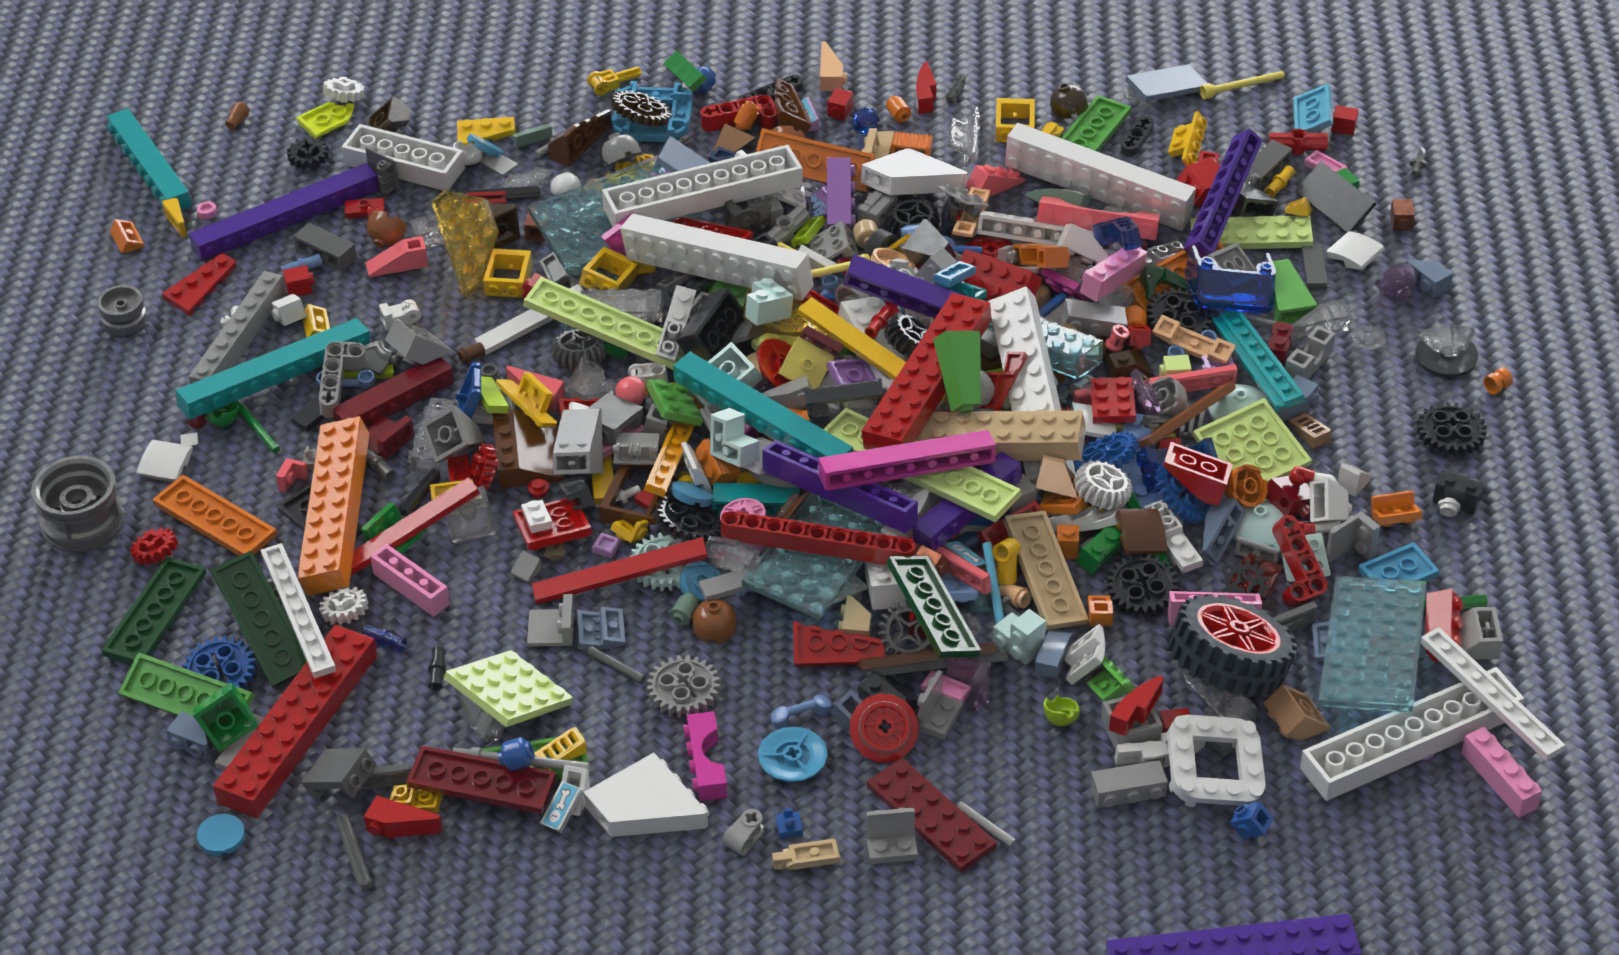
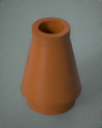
M237 102L232 105L228 119L225 122L227 128L234 130L249 116L250 109L245 103Z

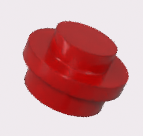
M534 479L528 484V492L534 498H543L549 491V483L544 479Z

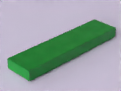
M677 51L663 63L691 91H695L706 81V77Z

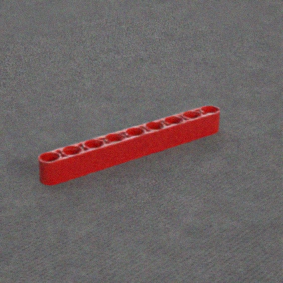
M727 511L721 515V535L729 541L887 565L886 562L889 556H915V542L909 538L736 511Z

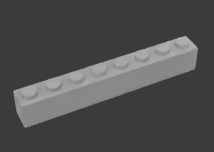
M267 271L261 274L189 375L190 384L235 366L272 313V302L282 299L285 295L282 275Z

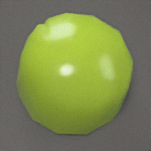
M1057 695L1053 701L1046 698L1043 703L1044 714L1048 722L1055 726L1070 725L1079 717L1080 708L1077 702L1071 698H1061Z

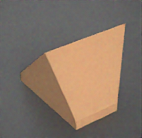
M1044 455L1036 488L1078 498L1064 464L1065 460Z

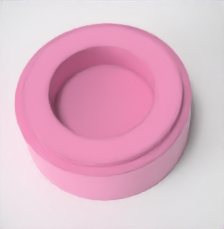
M212 202L199 204L197 206L198 217L203 220L214 218L217 215L216 205Z

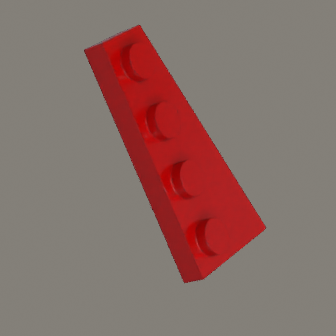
M222 252L163 292V299L190 317L194 313L193 309L204 302L208 293L212 294L216 290V285L219 282H223L237 267L236 261Z
M793 621L794 667L858 665L857 660L885 656L884 644L880 642L882 639L858 634H845L843 631H831L821 629L819 626L801 625V623Z

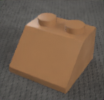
M1282 684L1264 702L1269 710L1267 714L1278 723L1280 733L1286 738L1290 737L1301 741L1326 732L1331 728L1308 695Z

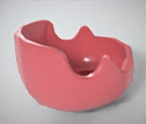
M627 376L618 382L615 394L632 403L642 404L643 399L648 397V390L643 380L638 377Z

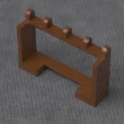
M682 459L672 478L673 482H676L679 478L678 468L682 469L685 466V462ZM621 464L599 506L600 522L613 524L615 521L625 520L635 526L638 521L647 520L649 522L647 532H650V524L655 525L657 521L653 514L661 496L654 495L646 514L617 508L615 501L626 479L632 478L636 468L652 471L654 465ZM668 488L665 496H669L671 494L670 488Z

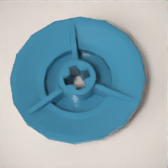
M785 727L771 732L761 742L758 750L759 764L764 771L775 779L787 782L804 781L815 776L824 767L828 757L826 744L821 737L809 729L800 727Z

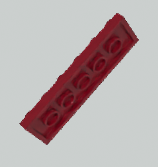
M421 745L406 784L408 788L543 814L556 780V772L530 766L516 771H509L505 765L501 766L499 760Z
M904 758L899 759L867 781V788L891 810L914 808L915 832L960 873L996 849L997 842Z

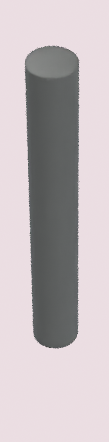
M593 646L588 648L587 654L640 684L645 681V675Z

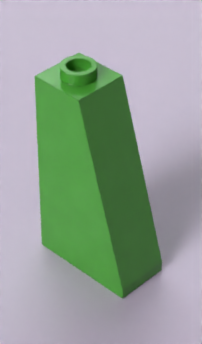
M1290 260L1271 261L1267 281L1272 310L1274 311V321L1290 324L1314 321L1317 304Z
M945 331L935 337L933 341L951 412L970 413L974 407L981 404L980 332Z

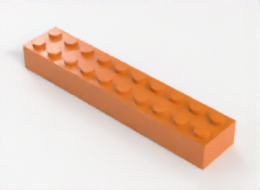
M360 416L320 425L297 577L308 596L349 587L370 435Z

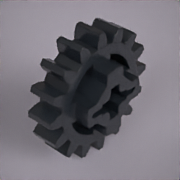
M303 137L302 141L296 139V144L291 143V147L287 148L288 161H290L291 166L295 165L296 169L302 167L305 170L308 167L313 170L314 166L319 168L320 163L325 164L326 159H329L328 145H326L325 141L321 142V138L314 140V137L310 139Z
M1247 560L1243 566L1241 561H1237L1238 567L1235 568L1233 565H1230L1231 572L1223 573L1227 577V580H1221V583L1226 585V588L1221 590L1223 593L1241 592L1253 594L1256 587L1260 586L1257 594H1260V598L1268 597L1264 591L1270 589V586L1265 585V582L1269 581L1270 578L1263 577L1266 570H1258L1259 564L1255 563L1251 567V561ZM1247 570L1253 571L1258 577L1251 578ZM1237 574L1238 578L1235 583L1231 584L1233 577ZM1244 578L1246 581L1251 582V585L1247 586V591L1241 588V585L1244 584Z

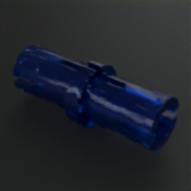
M367 624L364 629L371 631V633L362 631L363 635L374 638L375 642L382 647L388 646L402 652L405 647L400 646L398 643L407 645L406 638L394 635L387 629L381 630Z

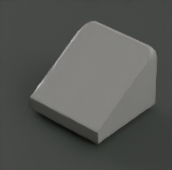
M522 551L510 573L529 583L542 570L541 560L526 551Z

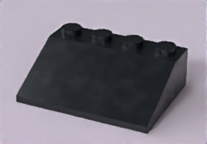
M730 288L710 293L675 339L685 355L692 352L708 362L731 343L734 333L747 318ZM754 339L734 345L746 357L752 348L751 341Z

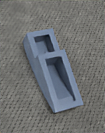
M1059 629L1048 631L1035 661L1034 674L1057 679L1073 637L1072 632Z

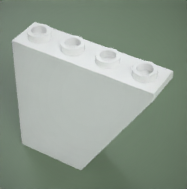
M907 148L863 164L861 183L888 195L943 193L937 186L946 187V185H951L956 188L958 186L966 188L968 172Z
M655 753L650 754L583 792L586 809L611 837L705 829L708 827L709 811L707 807L696 800L690 788L687 789L682 784L680 777L669 770L665 760L659 759Z

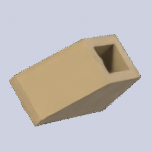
M847 595L846 604L841 606V618H843V621H839L838 630L843 631L845 634H858L870 637L871 613L854 597Z

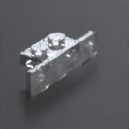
M976 105L967 116L966 123L953 117L949 122L947 147L964 154L965 167L974 162L978 156L976 149L979 142L977 134L980 129L978 127L980 115L979 107Z

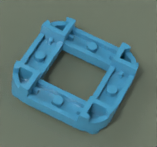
M631 81L630 86L617 89V93L619 91L624 92L626 90L630 92L632 90L635 93L648 94V97H655V100H661V103L667 104L666 106H672V116L669 119L668 125H664V127L659 125V128L654 125L650 127L639 123L635 124L633 120L628 121L627 117L622 118V114H616V111H614V116H612L614 133L619 132L620 135H630L638 142H666L670 136L679 140L680 137L688 134L692 113V91L683 88L682 83L675 82L674 88L637 87V81Z

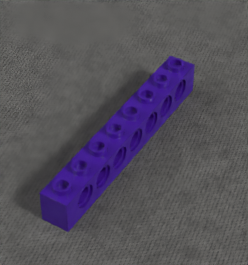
M1250 128L1233 136L1183 248L1197 262L1214 253L1263 140Z

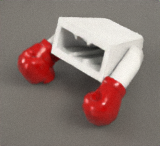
M1301 466L1294 467L1290 471L1289 481L1296 487L1304 483L1310 484L1311 523L1298 521L1304 535L1327 533L1334 526L1340 525L1341 521L1349 518L1352 505L1348 502V491L1338 483L1334 476L1315 473V471Z

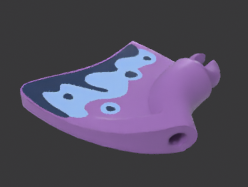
M824 183V186H819L818 192L805 197L810 206V218L821 215L824 218L827 217L826 183Z

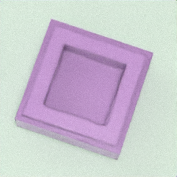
M601 533L592 546V553L613 558L621 545V539Z

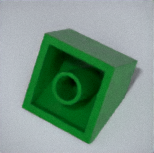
M232 682L193 708V717L219 752L259 726L247 702Z

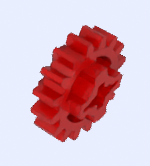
M481 444L478 447V452L474 453L472 457L470 475H472L473 483L478 490L487 491V488H490V482L496 478L499 462L496 459L497 455H495L496 449H494V445Z
M160 527L157 531L153 528L147 533L143 532L142 537H136L137 542L131 543L130 552L135 562L138 561L139 565L145 562L146 566H148L151 562L157 564V562L164 561L165 556H172L171 551L177 550L176 545L179 543L174 531H170L169 528L163 530Z

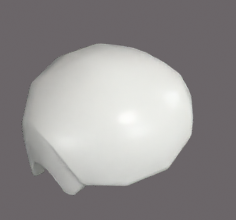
M457 141L453 144V148L463 150L465 165H474L481 161L483 151L476 148L472 142L467 146L463 145L462 141Z
M570 172L557 175L551 182V192L556 197L567 200L571 195L577 198L581 194L580 188L582 185L577 176Z

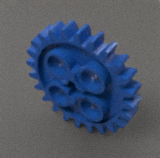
M1120 431L1118 434L1113 432L1109 436L1105 434L1102 439L1096 438L1095 442H1089V446H1083L1081 460L1073 461L1075 473L1084 463L1089 461L1096 462L1097 460L1101 463L1106 461L1107 464L1122 469L1123 464H1129V460L1134 459V455L1139 453L1138 449L1140 447L1136 436L1133 433L1129 434L1128 431L1125 433Z
M1164 462L1158 466L1159 469L1156 470L1158 475L1155 479L1159 482L1156 484V487L1161 489L1158 494L1164 497L1163 503H1168L1167 509H1173L1174 516L1179 514L1180 520L1186 519L1187 523L1193 522V524H1196L1206 519V514L1212 504H1207L1194 496L1163 466Z
M226 635L220 641H218L217 636H214L213 642L205 639V645L197 643L198 650L190 649L192 656H185L186 663L182 664V667L222 682L212 655H216L227 681L226 683L232 682L234 686L245 689L249 688L247 682L254 681L252 675L256 674L255 667L257 666L249 645L244 646L243 640L236 642L235 637L227 641Z

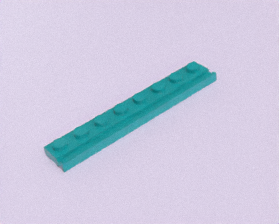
M1239 307L1220 313L1217 318L1213 316V326L1225 341L1236 345L1233 353L1277 412L1280 411L1279 408H1289L1305 401L1303 392Z

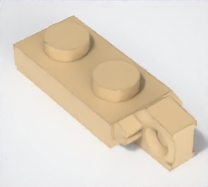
M836 839L788 845V848L784 849L783 852L772 853L774 870L786 868L787 870L840 863Z

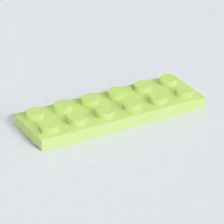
M1299 215L1229 217L1219 242L1224 247L1238 243L1241 249L1302 248V246H1313L1310 215L1308 217ZM1190 218L1191 230L1197 218Z

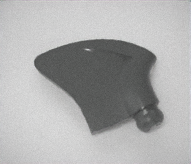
M379 340L364 346L366 356L365 367L360 370L345 371L371 370L373 373L381 376L389 365H398L401 357L387 349L384 341Z

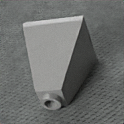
M455 405L422 424L435 463L458 455L484 442L479 426Z

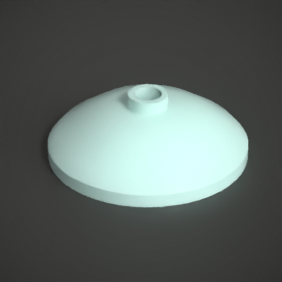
M1235 384V390L1210 406L1208 413L1213 421L1263 398L1266 399L1269 405L1271 403L1263 392L1255 387Z
M1266 499L1256 507L1243 508L1246 514L1232 538L1237 541V537L1240 536L1273 547V544L1277 541L1273 535L1272 527L1284 514Z

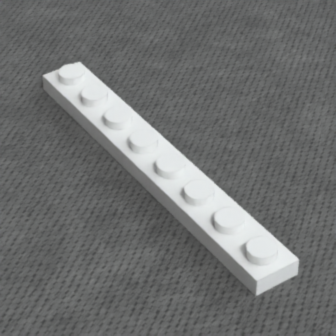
M282 543L261 549L262 558L313 677L317 678L336 672L335 664Z
M1438 627L1421 637L1420 643L1545 761L1564 751L1565 744L1442 629Z

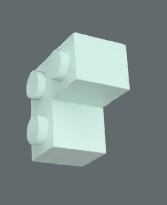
M763 278L760 281H755L752 285V293L747 294L745 317L755 325L791 318L793 295L774 282L773 279Z
M731 408L711 414L710 455L738 467L759 461V440L744 434L745 414Z
M1030 609L1019 617L1011 612L993 626V642L999 648H1003L1011 654L1014 659L1027 665L1037 657L1045 639L1046 620Z

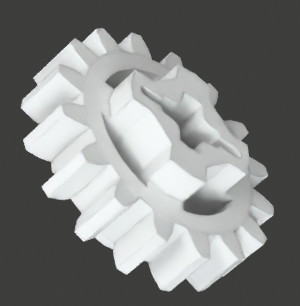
M340 77V79L333 78V80L328 79L327 82H324L323 94L326 97H330V99L341 101V103L355 102V100L360 101V98H363L364 86L346 77Z
M349 587L337 589L336 593L330 592V596L323 597L324 602L319 603L322 618H324L325 622L330 621L331 625L336 622L339 625L346 622L349 624L351 619L358 620V615H365L364 610L368 609L369 604L366 594H364L363 590L358 591L357 587L352 590Z

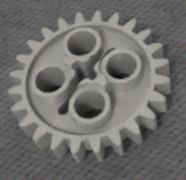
M678 655L675 661L669 657V663L661 661V668L654 666V673L650 672L649 679H647L649 701L654 702V708L660 707L661 713L668 710L670 717L674 713H677L678 718L682 716V713H685L686 716L692 712L697 714L700 709L707 712V705L713 707L714 700H718V693H721L718 671L713 669L712 664L707 666V660L699 662L698 656L690 660L689 655L685 659Z

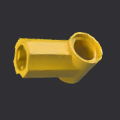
M1007 538L993 547L992 553L997 561L998 584L1007 585L1017 582V555L1021 551V546L1015 538Z

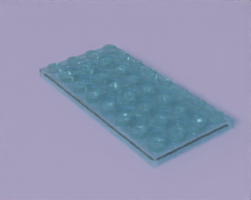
M658 156L528 206L527 211L567 273L587 265L604 246L609 248L601 237L613 227L603 209L602 189L671 173L655 162ZM702 211L684 215V217L699 220L702 218L703 213ZM675 218L667 219V220H664V221L670 222V221H672V220L675 219Z
M813 493L807 497L790 519L881 534V529L886 526ZM767 547L743 577L742 586L820 620L863 564V561Z
M1336 576L1319 693V706L1413 713L1427 581Z

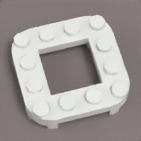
M1183 715L1175 718L1165 735V743H1168L1171 772L1169 788L1171 793L1174 792L1180 799L1186 802V806L1194 807L1196 803L1240 806L1257 802L1265 790V776L1261 741L1256 725L1252 721L1228 717ZM1193 740L1232 743V748H1236L1239 780L1197 777Z

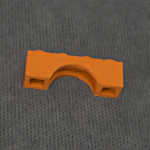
M1039 243L1013 244L1018 256L1015 264L1037 265L1040 268L1068 267L1070 260L1068 247Z

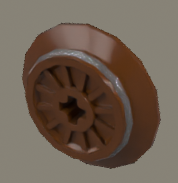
M808 491L801 496L798 493H794L775 518L794 520L807 501L810 492Z

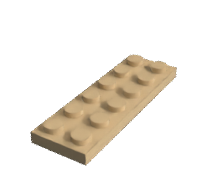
M1046 510L1005 516L1003 522L1009 538H1015L1020 543L1021 551L1017 558L1039 615L1046 620V630L1087 624L1089 618Z

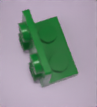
M388 503L361 528L367 542L402 520L396 505ZM424 529L394 549L400 554H404L428 529Z

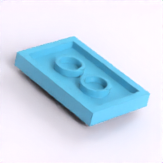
M1329 84L1293 98L1294 129H1303L1307 133H1315L1333 125L1332 91Z

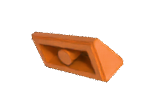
M114 219L110 233L121 253H127L144 247V243L132 221Z

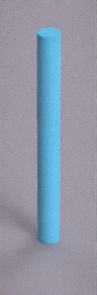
M991 542L983 543L987 573L990 574L991 598L997 624L1004 619L992 544Z

